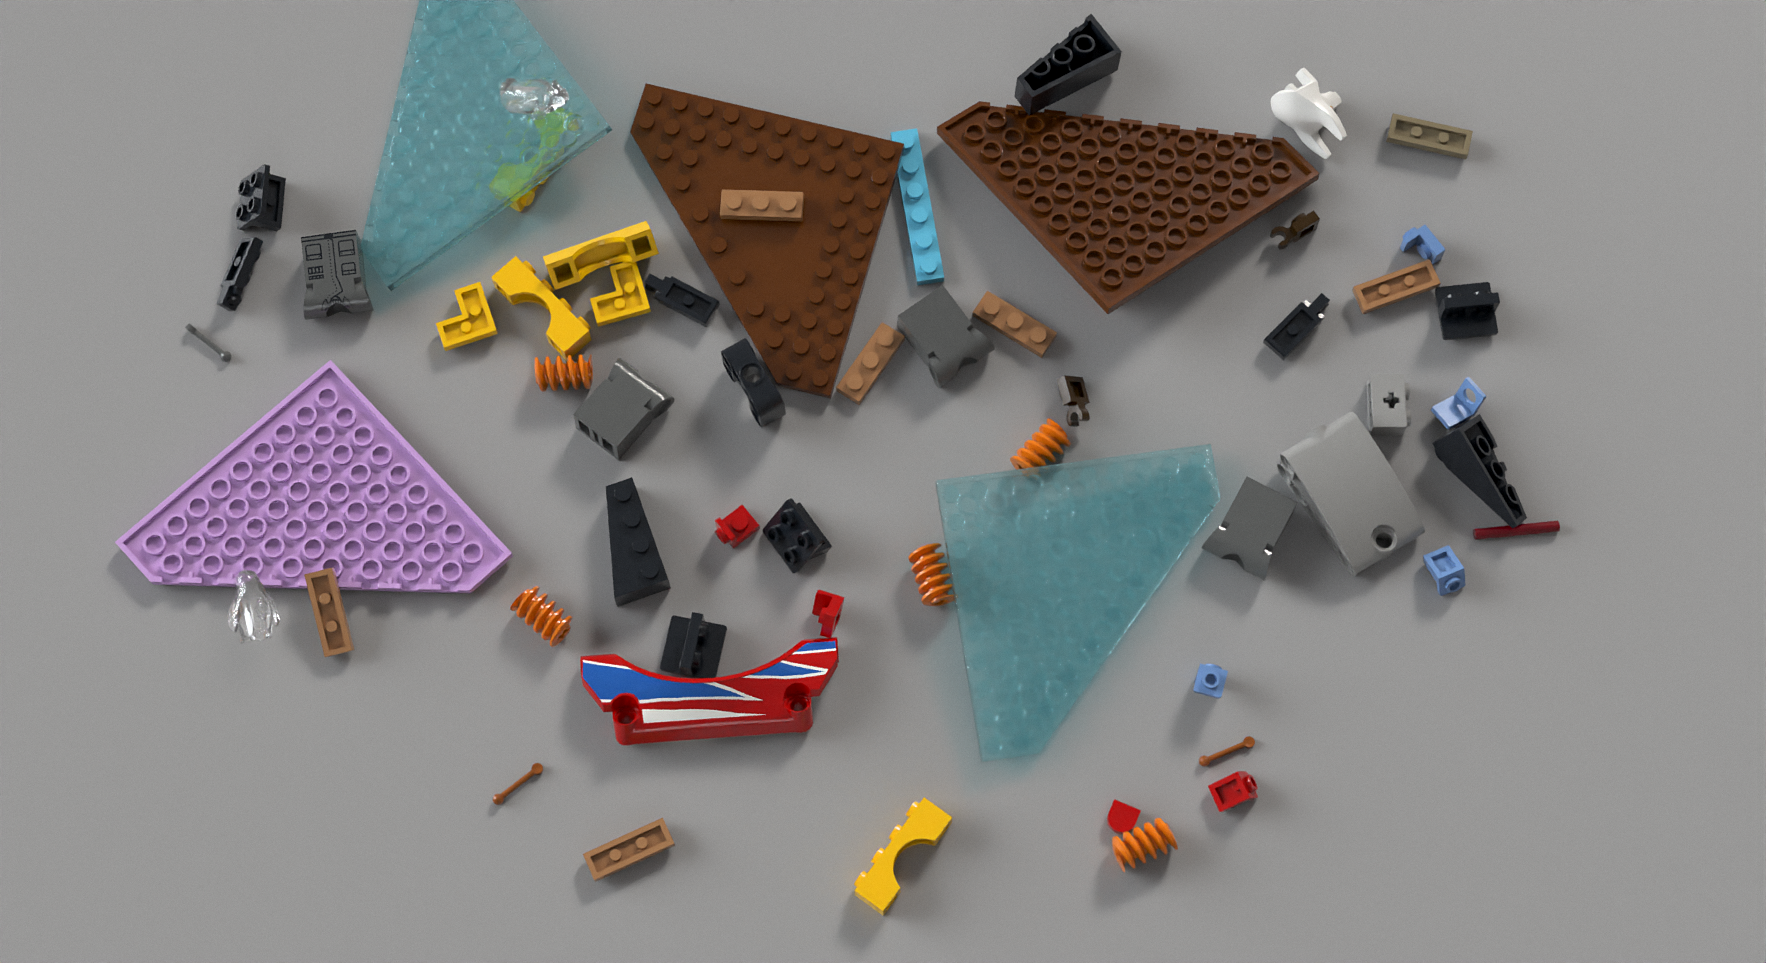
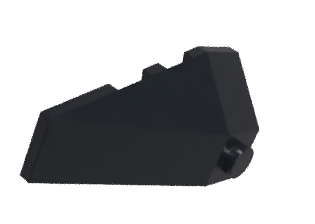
M1480 414L1432 443L1436 456L1445 464L1446 468L1512 529L1527 519L1515 488L1511 484H1507L1505 479L1507 468L1504 462H1498L1493 450L1498 446Z

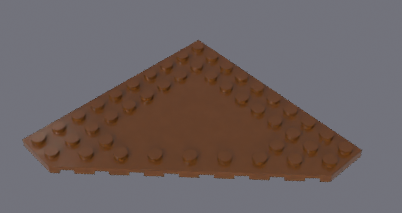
M646 83L630 133L733 307L737 317L750 336L761 358L778 386L831 399L905 149L904 143ZM722 190L803 192V220L801 222L721 219Z
M983 101L977 102L937 126V134L1107 314L1118 309L1317 181L1320 174L1284 138L1273 137L1272 140L1256 138L1257 135L1239 132H1235L1234 135L1219 134L1218 130L1197 127L1196 131L1180 129V125L1158 123V126L1142 124L1140 120L1120 118V121L1104 120V116L1082 114V117L1066 115L1065 111L1044 109V112H1036L1029 116L1022 106L1007 104L1006 108L990 106V102Z

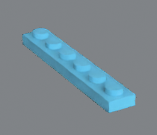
M916 128L891 132V141L904 143L905 146L897 176L917 286L943 282L944 272L918 130Z

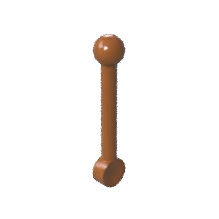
M1247 736L1243 742L1210 756H1201L1199 764L1206 767L1211 761L1244 747L1250 749L1254 746L1255 740Z
M540 763L533 764L530 772L501 794H495L492 798L493 803L496 805L502 804L506 796L534 775L542 774L543 766Z

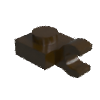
M1314 210L1307 215L1301 213L1291 221L1289 228L1283 226L1275 227L1271 231L1270 237L1272 239L1277 235L1283 236L1285 240L1279 243L1278 248L1279 250L1285 249L1292 241L1295 243L1315 231L1320 218Z
M1064 375L1057 379L1063 405L1069 406L1066 416L1068 425L1073 427L1079 426L1078 417L1080 421H1089L1090 416L1085 405L1090 402L1083 377Z

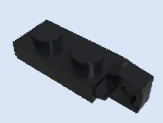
M259 238L240 239L220 286L223 287L217 305L228 311H236L242 301L240 296L243 292L242 290L249 283L252 267L261 255L260 248L263 241Z
M649 273L644 282L645 288L654 293L653 298L659 303L704 327H707L720 305V302L715 298L673 276L671 278L665 276L661 280Z
M1321 293L1312 303L1308 300L1301 302L1264 339L1263 343L1284 361L1321 324L1325 318L1322 312L1329 305L1328 302L1330 300Z

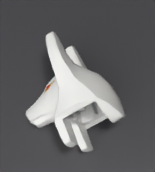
M1302 68L1295 76L1303 86L1297 88L1292 83L1287 85L1284 90L1272 96L1271 108L1275 117L1293 128L1301 141L1310 150L1327 159L1331 156V152L1322 141L1318 131L1324 126L1340 141L1346 138V131L1339 117L1334 112L1342 103V100L1336 92L1320 93L1317 80L1305 68Z

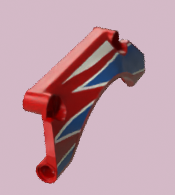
M837 637L801 640L793 648L769 663L742 673L715 678L692 679L665 676L637 667L617 654L580 657L581 678L584 688L603 712H613L616 741L626 746L644 743L806 732L813 726L811 697L821 695L839 663Z

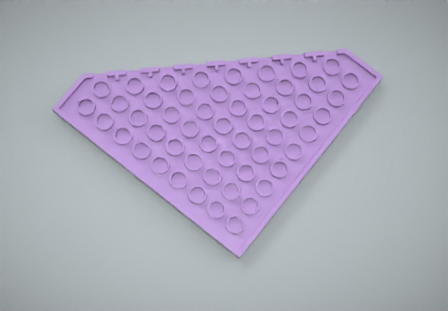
M331 360L115 541L153 585L308 589L304 574L334 567L339 590L471 594L513 557L511 551Z

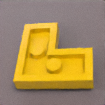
M623 262L609 266L616 291L590 298L598 327L651 312L637 262Z
M481 282L454 290L462 315L436 323L445 351L498 334Z

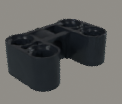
M744 338L722 350L723 365L734 383L738 381L747 395L750 410L758 425L762 428L786 415L785 404L779 391L770 381L748 340ZM752 374L760 377L759 380L753 383L745 379Z

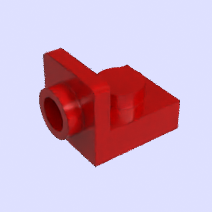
M741 505L724 519L717 518L715 520L717 530L714 532L723 544L728 542L734 549L759 530L760 525L747 509Z
M817 590L812 614L819 616L818 623L822 624L820 636L831 639L840 620L845 597Z
M1237 771L1208 785L1219 812H1225L1245 801L1258 798L1256 781L1246 771Z

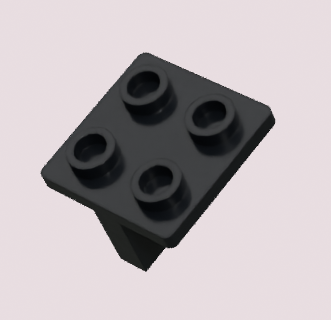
M262 165L242 179L239 184L238 193L241 197L240 205L236 210L237 229L245 230L251 225L276 232L281 229L286 178L270 174V165Z
M1489 282L1436 287L1435 297L1443 340L1497 335L1498 326L1495 312L1500 304L1498 292H1491Z
M792 498L784 502L762 530L792 573L799 572L808 560L827 553L832 547L802 504H796Z
M692 612L691 619L673 615L669 625L660 669L665 672L696 678H715L719 668L727 627L721 624L706 622L704 615Z

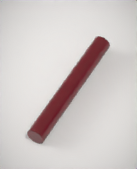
M1557 520L1519 524L1513 529L1509 525L1473 529V535L1475 540L1559 532L1560 524Z

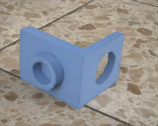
M1467 377L1455 395L1434 405L1431 408V412L1449 430L1474 417L1484 402L1486 395L1470 377ZM1467 388L1474 392L1475 402L1470 401L1467 397Z

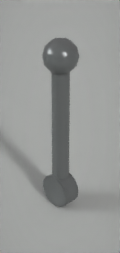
M191 324L185 327L191 334L221 356L222 361L228 362L231 360L230 352L220 349Z

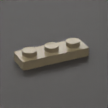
M1393 113L1386 142L1467 159L1473 131Z

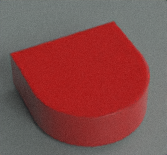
M1114 799L1107 816L1108 826L1118 834H1123L1126 831L1130 832L1135 827L1141 810Z

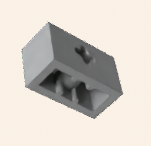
M1370 374L1367 381L1369 434L1371 436H1403L1407 426L1411 425V411L1406 410V400H1409L1410 387L1409 383H1405L1404 374ZM1386 401H1390V405H1391L1393 408H1389V404H1388V403H1385V402H1386Z

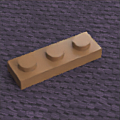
M722 190L720 217L721 219L802 222L804 193Z
M1429 259L1356 285L1352 291L1362 314H1366L1439 287L1441 283Z
M989 291L985 293L972 312L973 317L1041 358L1057 337V332Z
M882 322L836 386V391L860 405L905 341V336Z
M334 567L304 574L324 656L329 657L353 651L354 646Z
M662 817L584 853L583 856L594 881L597 882L675 846Z

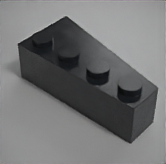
M1090 14L1085 18L1083 24L1069 32L1067 38L1060 44H1055L1044 58L1040 57L1017 77L1014 97L1030 116L1117 71L1122 51L1095 17Z
M631 477L605 486L613 590L617 607L671 589L633 478Z

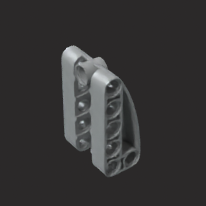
M1349 412L1328 426L1321 425L1304 437L1303 441L1279 455L1277 468L1280 475L1343 566L1352 576H1355L1379 560L1387 559L1391 556L1392 552L1425 533L1423 523L1405 489L1374 439L1354 412ZM1376 540H1386L1389 544V547H1379L1376 543Z

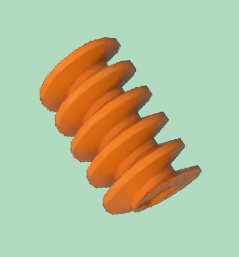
M591 354L588 362H585L583 356L579 355L577 363H574L571 355H568L566 363H563L561 357L557 356L555 364H552L549 356H546L543 365H541L538 357H535L536 383L542 392L547 390L548 384H550L553 391H557L559 383H561L563 390H568L571 382L575 390L580 389L582 382L586 389H590L593 382Z
M1050 418L1047 419V424H1042L1039 427V432L1032 434V440H1027L1024 443L1025 448H1019L1017 456L1010 458L1012 465L1025 477L1029 478L1032 475L1040 479L1041 474L1037 469L1041 468L1047 471L1049 468L1045 461L1056 462L1052 453L1056 452L1062 455L1064 452L1060 445L1071 446L1065 431Z
M939 543L922 546L908 556L909 562L914 564L912 572L917 574L915 582L920 585L918 591L921 595H924L921 598L922 604L926 606L945 605L958 599L957 595L948 594L955 586L954 584H945V581L951 578V574H942L941 572L948 567V564L938 562L945 557V554L942 552L935 553V550L941 547Z
M535 586L532 589H527L516 598L510 610H517V616L525 618V623L528 626L534 625L533 631L536 633L542 632L541 638L545 641L550 640L551 647L557 646L569 633L571 628L569 624L573 617L569 615L562 619L563 608L554 612L553 609L556 602L553 600L545 604L548 597L546 593L539 597L536 596L540 587Z
M1158 817L1154 820L1155 828L1151 823L1146 822L1144 824V832L1139 827H1135L1133 829V836L1127 831L1123 833V841L1118 836L1112 838L1115 857L1124 873L1125 863H1128L1133 869L1136 868V858H1139L1143 864H1146V854L1148 853L1154 860L1157 859V849H1160L1165 855L1168 854V844L1175 850H1178L1177 842L1170 827L1161 818Z

